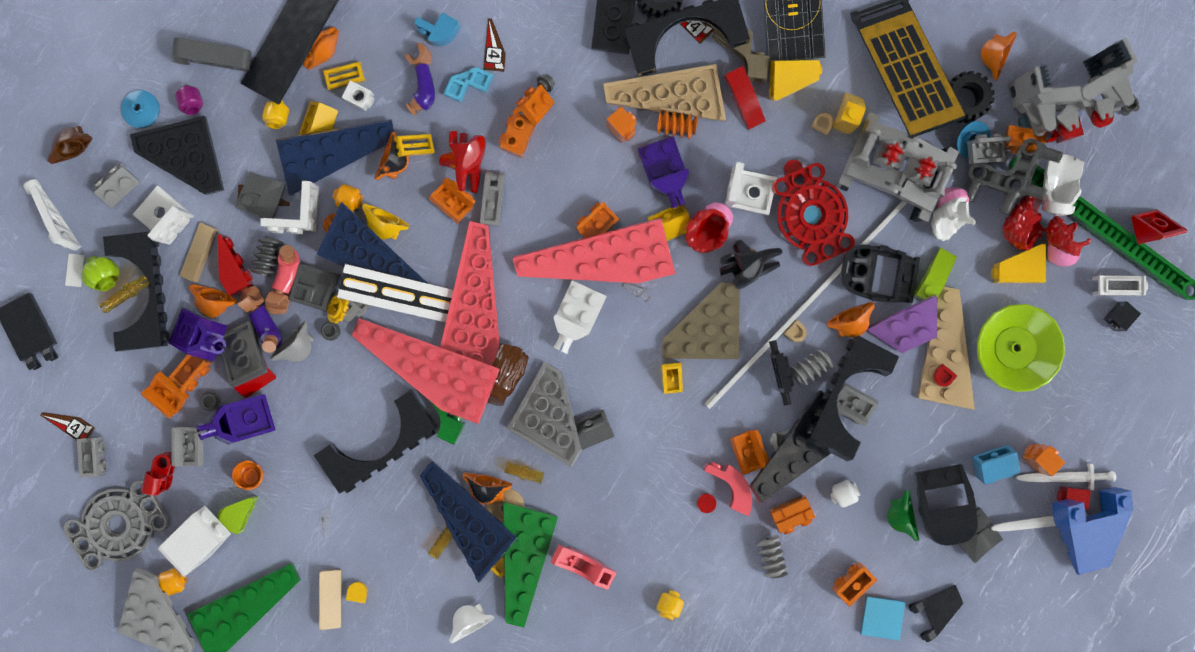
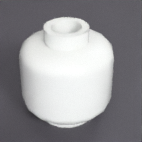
M848 479L833 485V493L830 494L833 503H838L842 508L858 502V496L861 495L856 483Z

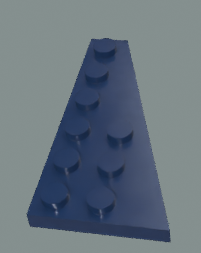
M392 119L276 139L289 196L302 190V181L315 183L386 145L391 132H394Z
M341 202L316 255L342 267L347 264L428 284Z
M432 461L420 474V478L435 501L438 511L442 514L456 544L464 554L466 562L471 567L477 582L480 583L518 537L438 464Z

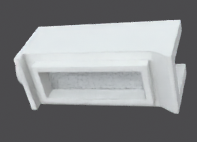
M1099 275L1092 277V280H1098V291L1092 292V296L1146 295L1148 290L1146 276Z

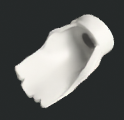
M1063 154L1060 163L1048 161L1043 181V188L1047 189L1042 206L1043 211L1052 213L1054 216L1074 213L1075 206L1073 204L1082 192L1080 179L1083 173L1084 161L1078 158L1074 159L1073 156Z

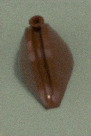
M81 126L61 129L53 138L47 162L55 164L79 156L92 141V136L83 133Z

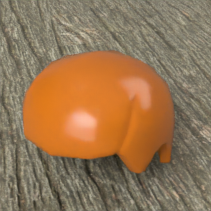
M244 460L236 464L232 470L231 477L237 487L244 490H252L259 487L262 483L264 472L257 463Z

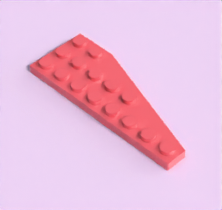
M661 218L513 256L512 258L517 276L642 283L675 274Z
M469 221L440 347L491 365L500 349L489 226Z
M358 319L352 337L440 410L479 424L500 371L499 368L366 320Z

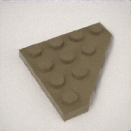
M719 283L662 339V358L739 359L740 290L736 289L733 283Z

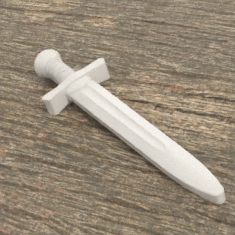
M1089 463L1087 464L1088 472H1056L1053 477L1040 473L1018 475L1016 479L1026 482H1088V489L1093 491L1094 480L1114 482L1117 476L1114 471L1094 473V465Z
M1047 516L1000 523L992 526L991 529L993 531H1015L1056 525L1054 517Z

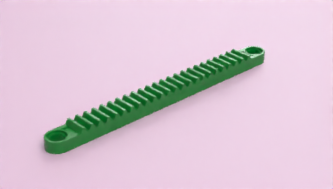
M1017 156L1010 160L1009 170L1013 169ZM1039 165L1032 177L1031 184L1043 188L1045 170ZM1081 196L1078 197L1077 201L1073 204L1075 206L1074 213L1067 215L1068 217H1072L1074 221L1079 222V225L1084 226L1086 230L1098 236V239L1110 245L1117 253L1128 258L1135 266L1147 272V275L1159 281V284L1166 286V289L1171 290L1184 300H1195L1194 279L1145 243L1138 244L1134 235ZM1188 285L1194 288L1192 296L1186 294V287Z

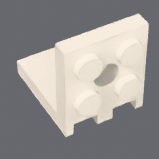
M736 162L731 169V177L724 205L768 216L774 195L772 184L777 180V177L743 170L745 163ZM752 187L759 190V196L756 198L749 195V189Z
M302 181L300 220L261 218L260 226L276 234H284V230L296 235H303V231L317 232L319 186L310 181Z
M156 186L133 213L139 221L151 230L147 235L153 241L169 245L175 240L177 233H180L189 223L190 218L194 217L190 211L160 186ZM159 208H164L165 215L162 218L157 216Z

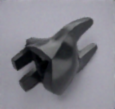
M738 240L733 245L735 253L725 255L720 260L722 265L734 263L720 268L719 272L721 276L733 273L735 277L733 280L736 289H743L755 282L759 277L780 267L779 261L765 264V262L782 254V249L771 248L756 252L742 240Z

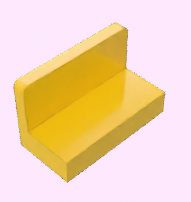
M310 101L299 135L332 130L338 110L320 102Z
M679 204L677 208L671 209L670 207L647 218L648 221L661 218L667 241L686 233L685 226L691 220L685 206L679 207Z

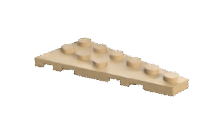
M716 64L603 84L606 104L657 112L668 110L670 114L676 112L677 115L683 113L684 116L690 114L691 117L698 116V118L726 121Z
M944 287L937 298V338L927 343L917 398L975 410L960 290ZM940 364H944L957 375L952 384L947 387H940L933 381V373Z

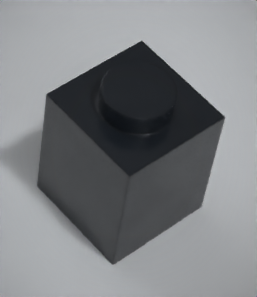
M1121 301L1113 307L1104 320L1108 322V327L1116 332L1127 331L1141 313L1129 302Z

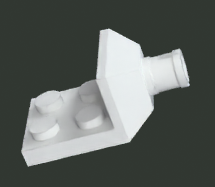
M572 280L558 312L554 316L557 332L560 334L553 348L560 350L564 342L561 351L567 354L573 340L576 341L589 335L607 296Z

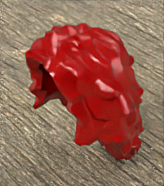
M1028 195L1023 196L1020 203L1016 204L1013 208L1011 215L1005 218L1002 231L1004 238L1011 246H1015L1016 249L1029 251L1036 240L1042 237L1046 228L1040 224L1041 213L1038 212V209L1043 200Z

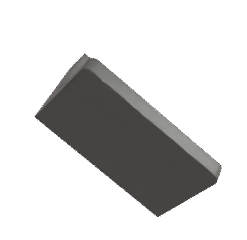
M604 409L575 421L582 450L614 437Z

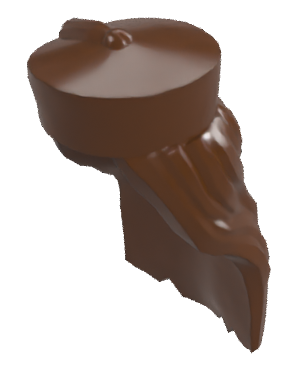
M501 344L496 358L491 366L499 368L500 371L489 396V404L503 406L506 398L513 393L518 381L525 373L529 356L522 352L523 349L517 346L511 347L509 344Z

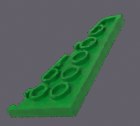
M502 501L503 524L518 537L504 554L505 622L524 628L558 516Z
M291 563L188 613L187 616L204 651L228 652L301 580L294 564Z

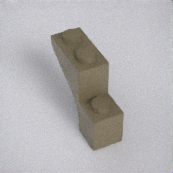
M714 27L713 39L742 60L750 82L765 83L768 74L769 56H765V53L762 52L750 54L753 31H748L750 37L748 44L730 49L724 35Z

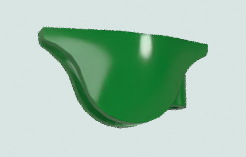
M906 490L902 498L891 500L887 519L894 530L906 533L914 541H919L910 491Z

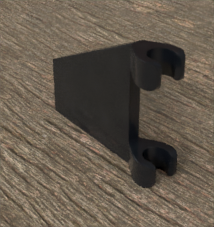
M953 585L923 600L913 602L908 607L914 614L921 612L923 609L925 610L932 629L921 632L920 636L925 642H930L940 634L964 603L957 586Z

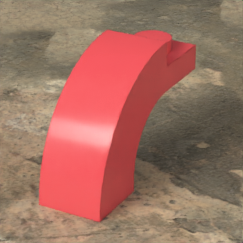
M713 461L711 464L706 463L703 469L705 472L725 480L730 485L732 499L729 507L749 516L752 507V495L743 475L729 464H726L725 469L722 470L723 466Z
M560 544L550 561L553 565L570 570L584 577L592 584L607 590L617 573L597 559L577 549Z

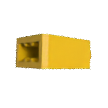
M820 60L770 61L769 99L780 100L818 81L822 74Z
M845 92L832 128L849 135L860 126L866 110L864 99Z
M1046 244L1033 246L1029 251L1024 250L993 264L991 269L993 283H1046Z

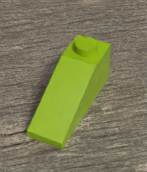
M942 247L938 249L915 288L914 298L916 300L922 301L935 294L938 298L957 256Z

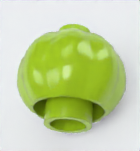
M92 256L88 258L81 272L83 283L97 291L112 289L119 277L118 265L107 257L97 258V256Z

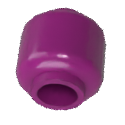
M184 85L175 93V100L181 112L187 115H194L203 107L201 94L196 87Z

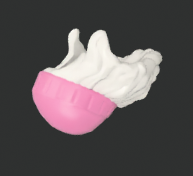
M945 188V195L939 198L931 219L932 233L936 239L941 241L949 240L963 225H975V219L969 215V197L962 188Z

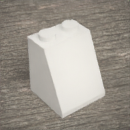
M204 506L192 514L158 547V550L185 577L209 559L231 533Z

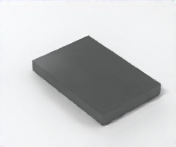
M251 321L225 332L223 340L226 342V347L221 345V348L225 349L221 353L230 387H237L268 372L255 328Z

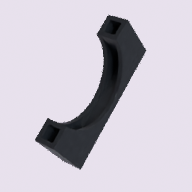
M706 0L697 7L690 5L681 12L671 11L666 13L665 17H652L647 19L645 23H632L628 25V28L624 30L638 77L657 72L655 65L657 46L669 29L682 22L701 21L714 26L724 35L730 49L748 44L750 37L739 0Z
M150 231L103 237L105 256L122 257L134 263L144 274L149 288L148 304L138 321L124 330L113 332L115 352L168 346L170 336L169 332L166 331L168 318L166 312H164L166 299L164 293H162L161 257L158 255L157 248L159 247V242L153 241L147 236Z
M856 336L847 342L845 347L847 352L845 356L840 358L837 364L839 369L830 379V383H832L830 389L824 392L822 396L824 402L821 407L817 408L814 414L816 419L813 424L809 425L806 434H808L806 441L847 462L854 459L861 442L845 429L840 420L837 401L842 385L850 376L862 372L877 373L886 377L892 374L899 359V356L860 336Z
M409 390L394 401L400 414V434L394 447L382 458L371 461L353 459L341 452L334 443L314 455L339 494L344 491L346 494L356 488L355 484L361 480L364 483L372 477L370 473L376 469L380 472L388 466V461L393 459L395 462L404 456V450L409 448L411 451L420 445L419 440L424 437L427 440L436 434L434 430L438 426L413 390Z

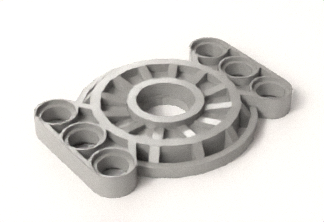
M144 480L134 482L130 490L115 488L99 493L87 504L81 520L72 519L65 523L64 532L86 569L95 570L103 565L104 559L124 561L137 556L151 542L154 531H162L169 526V516L158 497L144 493L139 494L136 491L137 485L143 484ZM118 491V492H123V494H122V495H113L112 492ZM106 494V498H103L99 501L97 500L102 495ZM148 500L153 501L155 504V508L152 511L146 508ZM116 515L122 516L126 521V529L121 534L114 533L109 526L111 518ZM157 517L164 519L163 527H158L155 524ZM71 523L78 525L79 530L77 533H73L70 530ZM148 535L146 542L144 543V545H142V541L145 539V536ZM82 539L88 542L86 550L82 549L79 545ZM135 548L138 549L136 553L129 556L128 552ZM112 555H121L122 557L117 558L112 557ZM91 556L97 558L98 563L96 566H92L89 563Z

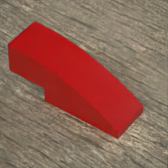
M741 66L725 74L724 79L747 129L750 130L766 122L744 67Z

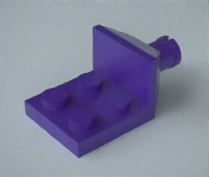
M670 137L638 148V153L651 189L663 196L667 195L671 209L677 208L678 204L679 207L685 205L686 202L681 190L684 187L689 170L684 167L675 138Z
M182 308L168 343L185 354L214 361L216 355L223 353L225 350L221 348V345L226 347L223 337L227 325L205 319L188 309Z
M265 394L223 405L217 408L209 423L196 426L197 432L207 431L198 434L200 440L215 437V439L227 445L276 431Z

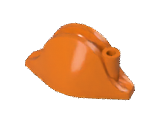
M331 27L321 31L304 61L305 68L310 70L328 61L334 55L339 30Z
M1012 32L1005 37L995 34L993 39L986 42L981 49V59L985 66L992 71L994 81H998L1016 38V32Z
M196 284L189 286V290L195 298L194 306L206 317H218L226 311L228 306L237 303V299L228 296L227 293L218 289Z
M873 302L849 308L827 321L826 324L829 328L836 329L839 337L861 336L869 327V317L875 305Z

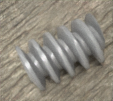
M817 350V356L810 354V360L804 358V365L801 362H797V368L794 366L790 367L793 377L800 386L801 382L808 385L807 378L815 381L814 374L821 377V370L828 373L827 366L835 369L833 362L824 350L823 352Z
M780 536L765 537L756 544L758 547H763L758 553L765 555V557L760 559L761 562H766L762 569L768 570L767 573L763 574L764 577L781 578L788 575L787 572H784L787 566L782 564L785 562V558L781 557L783 550L778 549L782 546L781 542L777 541L780 539Z

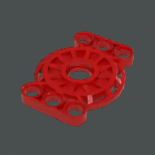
M814 163L775 180L772 184L773 193L777 196H782L777 208L779 229L791 245L804 250L801 259L806 266L818 265L849 251L855 245L854 237L844 233L848 223L846 200L833 184L822 180L825 175V168L820 163ZM814 166L820 169L818 177H814L811 174V169ZM796 174H800L803 177L801 185H797L794 182ZM780 181L786 185L784 192L777 190V184ZM827 186L832 188L836 192V194L832 190L828 189ZM784 205L783 217L781 218V208ZM809 206H816L821 211L822 217L816 224H809L804 218V211ZM782 221H784L788 233L785 232ZM790 236L798 240L799 244L795 243ZM843 237H847L850 241L847 248L841 245ZM827 244L833 248V252L829 256L824 253V247ZM809 252H813L816 256L813 263H809L806 259Z

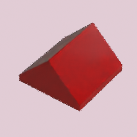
M1158 209L1135 214L1131 218L1138 244L1161 240L1187 232L1186 228Z

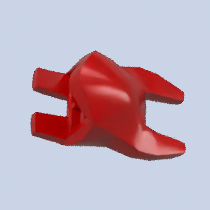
M450 131L449 147L452 152L442 154L439 157V165L455 170L459 191H465L466 177L469 174L471 193H477L481 173L480 165L485 154L486 140L482 135H474L468 142V134L460 133L458 143L457 131Z

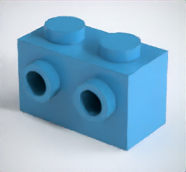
M1009 445L972 456L975 475L984 484H992L997 480L1010 478L1015 474L1021 473L1018 454Z

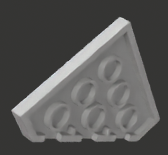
M544 362L507 429L566 465L573 467L582 449L563 373Z
M137 568L133 573L117 632L163 652H193L196 642L193 637H189L185 630V623L180 615H176L171 607L173 603L166 591L163 592L158 585L159 579L155 574Z

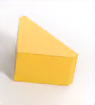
M680 362L660 364L664 394L683 392L682 364Z

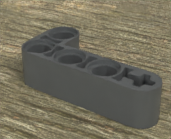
M175 37L171 58L172 62L183 65H190V62L238 71H250L252 52L237 47Z

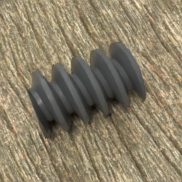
M265 236V238L258 239L263 245L256 246L260 253H254V256L258 260L251 261L256 267L249 268V270L253 273L269 277L268 274H274L270 267L277 265L272 261V259H278L275 252H279L280 248L277 245L284 242Z

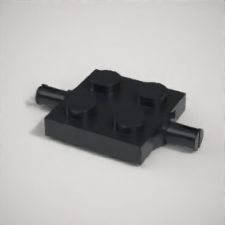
M777 340L769 341L770 357L778 391L782 396L783 406L790 405L792 403L789 393L792 391L791 387L794 386L792 375H788L787 371L789 361L787 356H784L778 350Z

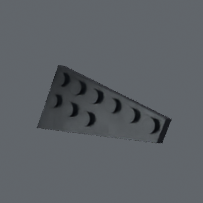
M822 390L817 392L815 399L806 407L804 414L795 422L781 441L779 448L770 456L771 459L765 467H762L749 485L758 502H764L831 454L806 441L808 436L806 431L809 425L813 424L816 419L814 414L817 408L821 407L824 402L822 400L824 394Z

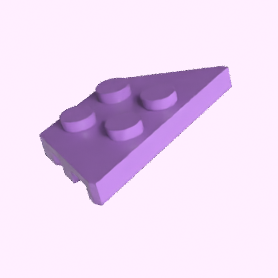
M936 294L870 325L868 331L900 353H904L937 338Z

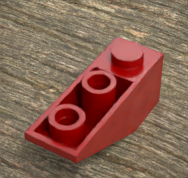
M219 234V280L228 296H236L246 287L249 288L254 285L252 282L253 276L242 265L244 261L240 254L234 251V243L231 238Z

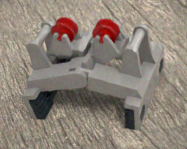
M1127 38L1110 45L1083 61V63H1087L1085 67H1089L1087 71H1091L1089 75H1093L1090 77L1091 79L1087 80L1088 84L1085 86L1046 88L1051 85V82L1048 83L1050 78H1047L1049 74H1046L1048 69L1045 70L1048 67L1047 65L1035 67L1008 84L1012 108H1017L1020 114H1027L1035 136H1042L1046 131L1054 129L1057 130L1061 137L1066 139L1076 136L1080 131L1078 112L1084 109L1095 127L1103 128L1110 125L1114 119L1113 112L1119 111L1123 106L1132 105L1135 100L1128 76L1134 73L1133 64L1137 62V59ZM1098 95H1101L1103 98L1102 100H1094Z
M869 112L837 188L848 191L852 180H856L895 195V197L915 206L909 218L910 220L919 224L929 222L939 198L945 195L944 190L952 171L956 170L957 165L954 163L959 151L951 147L939 149L918 137L910 138L907 135L908 133L878 123L880 116ZM874 143L878 144L879 147L872 162L886 168V170L870 165L868 157ZM904 160H907V164L903 172L899 171L902 167ZM913 182L926 185V189Z

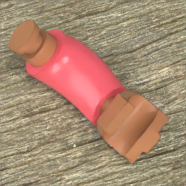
M284 245L279 250L280 253L277 257L278 270L271 287L275 291L270 290L265 299L266 310L274 315L287 312L290 300L289 296L284 294H289L300 263L297 251L290 245Z

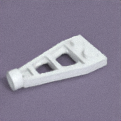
M37 179L27 181L23 187L27 194L32 195L43 222L50 233L48 234L50 240L54 244L62 245L64 248L74 251L79 249L81 245L43 190Z

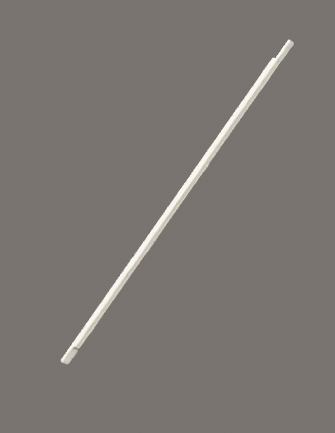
M902 200L860 245H867L907 202ZM843 263L718 394L714 393L705 402L709 409L770 347L769 341L776 340L841 273Z

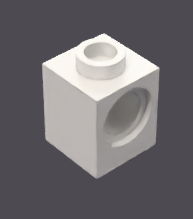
M352 81L349 82L342 95L346 102L365 112L374 102V94L370 90ZM364 93V98L361 101H356L357 94Z

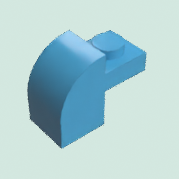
M441 13L435 26L417 17L414 23L418 33L425 37L429 35L427 40L433 46H445L452 42L461 27L459 21L444 13Z

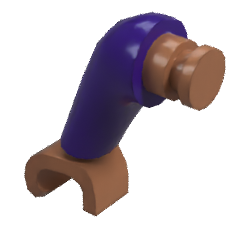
M417 43L416 48L419 49L420 54L416 59L410 54L405 55L406 59L416 66L417 90L413 94L412 103L408 102L406 104L408 110L413 115H416L417 111L423 109L427 111L435 101V88L429 69L432 54L422 43Z
M256 286L246 287L241 291L240 301L237 305L247 313L252 312L249 314V317L261 340L262 349L267 353H272L281 346L282 333L264 305L259 307L264 302L261 291Z

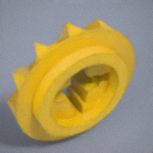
M338 293L332 297L327 307L328 320L336 324L339 321H343V317L347 315L346 311L349 309L347 307L349 300L337 298Z

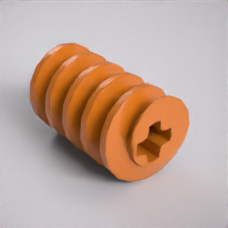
M660 110L657 133L660 134L662 129H664L665 135H668L671 130L673 137L679 132L680 138H683L684 134L687 133V138L690 139L692 135H695L698 116H695L692 121L690 114L684 119L683 113H680L677 118L676 112L669 116L668 110L663 115H661Z

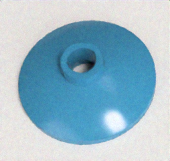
M136 90L129 93L121 105V113L124 120L135 128L149 127L157 120L160 112L158 100L154 95L144 90ZM140 105V109L136 111L135 107Z
M972 121L960 130L956 140V148L961 156L969 158L967 141L974 140L977 135H987V138L991 137L987 124L982 121Z

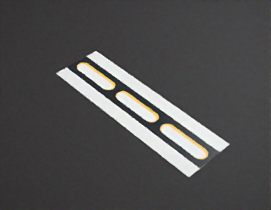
M345 264L337 298L446 322L453 290Z

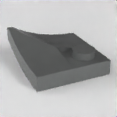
M249 172L235 208L260 218L274 219L286 184Z
M299 263L289 300L327 311L340 274Z
M980 507L976 509L978 520L976 534L969 541L959 544L974 563L978 562L990 549L1003 540L998 531L991 529L993 524Z

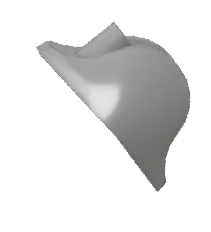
M303 321L273 353L270 359L272 361L286 359L292 362L304 360L310 354L311 343L315 339L307 332L308 324Z

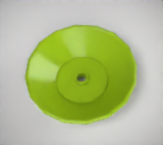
M1028 304L1008 305L994 312L982 325L977 340L978 361L985 375L999 387L1014 392L1034 391L1048 384L1059 372L1065 356L1064 335L1056 320L1043 309ZM1015 345H1018V351L1014 350Z

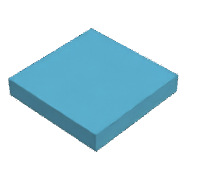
M866 595L860 634L900 641L905 602Z

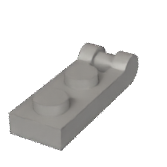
M486 171L480 224L500 225L505 173L492 174L491 171ZM491 181L498 182V186H491Z

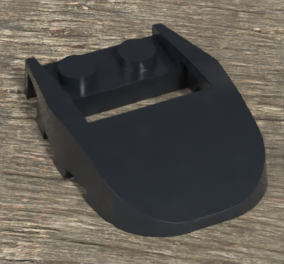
M857 245L846 253L841 270V281L849 293L877 302L913 303L920 257L912 258L907 256L906 252L894 250L884 245ZM878 255L898 259L892 296L872 293Z
M956 464L915 472L918 482V488H916L918 510L930 539L937 544L946 546L969 541L976 534L978 520L974 492L963 465ZM964 484L968 505L929 511L925 491Z

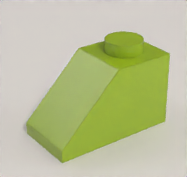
M252 496L224 507V509L222 508L217 515V519L228 531L237 535L242 533L258 496Z

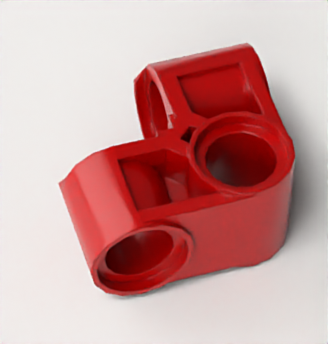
M164 452L154 457L151 470L145 473L141 489L142 493L157 496L170 488L175 466H172V452ZM163 457L167 460V466L162 463Z

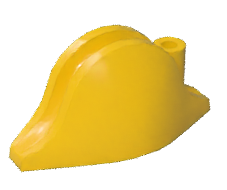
M365 203L362 205V209L367 217V226L381 239L392 238L396 240L399 232L407 230L410 224L388 211Z

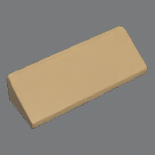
M199 223L179 276L193 282H199L218 229Z
M322 569L319 572V630L341 628L342 569Z

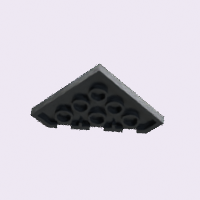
M206 116L130 134L134 153L205 195L224 191Z

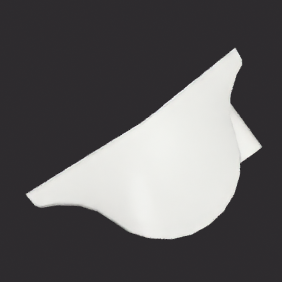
M481 604L474 607L469 605L460 607L453 616V631L449 639L450 643H454L495 619L494 616L485 615Z

